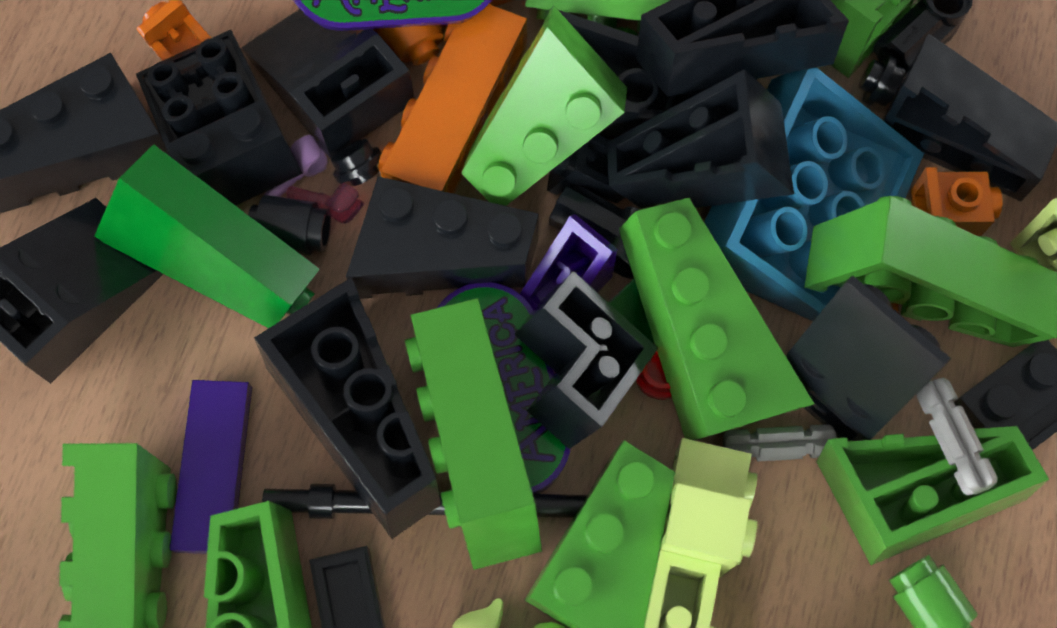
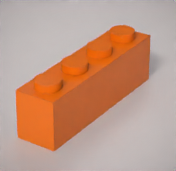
M490 4L467 21L448 24L445 33L446 44L439 57L433 55L429 60L423 77L424 87L418 99L411 98L408 101L401 119L402 130L396 142H388L382 151L378 164V170L381 172L382 177L452 194L456 193L463 178L461 172L471 145L502 92L508 86L527 47V18Z

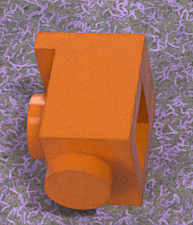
M926 167L910 190L912 206L933 216L951 219L957 227L977 236H982L995 222L994 219L999 218L1002 211L1001 190L998 187H990L988 172H938L937 167Z

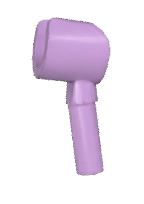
M312 135L299 138L291 146V151L303 174L266 191L264 195L281 197L297 180L304 176L312 177L326 169L327 156Z

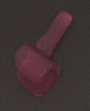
M341 183L331 196L295 186H289L286 193L287 198L314 201L318 203L319 208L330 209L331 217L342 224L351 222L364 206V202L357 199L359 197L358 191L346 183Z

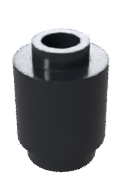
M264 195L259 205L253 204L250 207L248 215L299 254L310 256L313 251L324 252L326 250L331 233L330 209L319 208L318 203L314 201Z

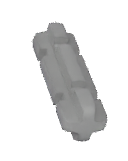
M946 378L929 381L917 393L916 397L924 413L931 414L933 417L929 424L949 465H956L959 470L954 473V476L962 492L966 495H973L990 489L997 483V475L989 459L981 458L979 453L984 451L963 407L955 406L953 401L957 400L958 397L950 381Z
M829 424L810 425V429L805 431L802 426L756 428V432L750 434L748 429L729 430L723 435V447L752 454L751 458L756 457L757 462L803 459V456H806V454H809L810 458H818L827 440L836 438V432L834 427Z

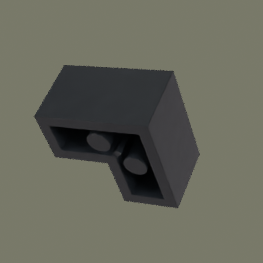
M574 271L540 302L514 334L556 372L526 411L570 449L605 424L658 349L655 344Z

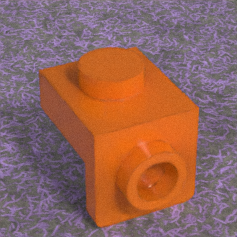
M181 0L162 1L155 4L145 13L142 19L143 23L137 27L139 34L162 61L212 38L190 14Z

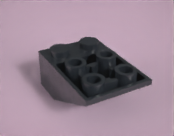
M299 9L241 47L242 52L309 134L315 138L318 145L330 159L344 147L361 140L403 111L408 101L414 98L410 70L373 29L348 31L327 29L312 21L311 18L307 17Z
M231 29L136 73L169 156L235 206L303 174Z
M97 198L0 247V342L25 366L50 384L163 275L159 271L108 246L94 236L106 210V206Z
M853 275L845 282L785 355L814 402L813 405L803 408L822 425L829 424L833 426L836 437L847 438V441L871 440L951 359L940 349V344L932 333L919 325H911L892 309L889 299L882 291L870 284L861 283Z

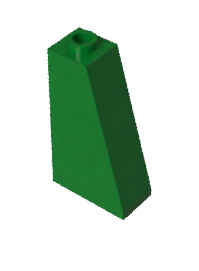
M154 144L118 179L94 235L108 246L268 329L280 322L286 314L291 315L306 306L316 294L307 286L320 270L317 266Z

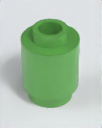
M930 555L916 561L889 579V582L896 590L892 597L914 628H973L970 622L978 616V613L944 565L937 567Z

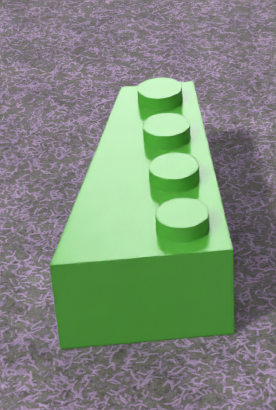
M884 196L877 199L874 203L813 226L804 288L824 293L828 290V286L842 287L853 275L861 283L870 284L882 291L890 303L902 305L901 316L918 321H943L949 319L948 329L1009 347L1057 338V272L1039 265L1038 260L1033 257L1018 255L998 246L997 241L992 238L977 236L961 229L951 219L933 216L912 206L908 199L898 196Z
M478 298L411 314L416 337L405 339L412 372L424 370L427 382L426 386L416 388L424 422L436 420L439 432L438 437L428 439L436 474L448 472L452 490L441 492L449 529L462 527L473 570L542 552L533 494Z

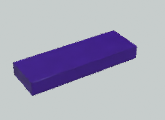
M192 380L169 549L175 553L207 554L210 516L238 509L252 396V386L249 382Z

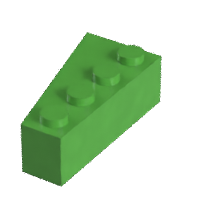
M690 198L635 211L619 228V232L654 343L658 347L657 352L666 381L671 387L670 393L684 437L690 440H698L813 405V400Z
M138 443L63 444L62 466H75L74 495L61 497V523H69L70 534L73 538V552H70L65 560L60 561L59 586H62L65 600L71 602V614H64L60 618L58 628H163L167 615V598L164 592H160L162 568L169 566L172 551L169 550L171 535L169 532H166L167 509H172L176 502L177 481L175 475L171 473L169 466Z
M266 501L210 516L204 598L208 599L206 628H312L293 516L290 509L271 501Z

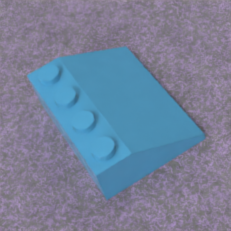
M817 67L785 73L771 79L767 91L782 105L794 195L711 206L704 221L747 292L811 321L817 318L841 288L831 285L828 286V290L824 293L804 288L813 226L874 203L877 199L884 196L906 198L924 155L922 151Z

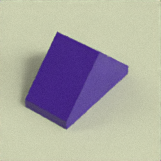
M576 214L569 216L520 295L535 310L540 302L572 271L598 293L613 277L617 248Z

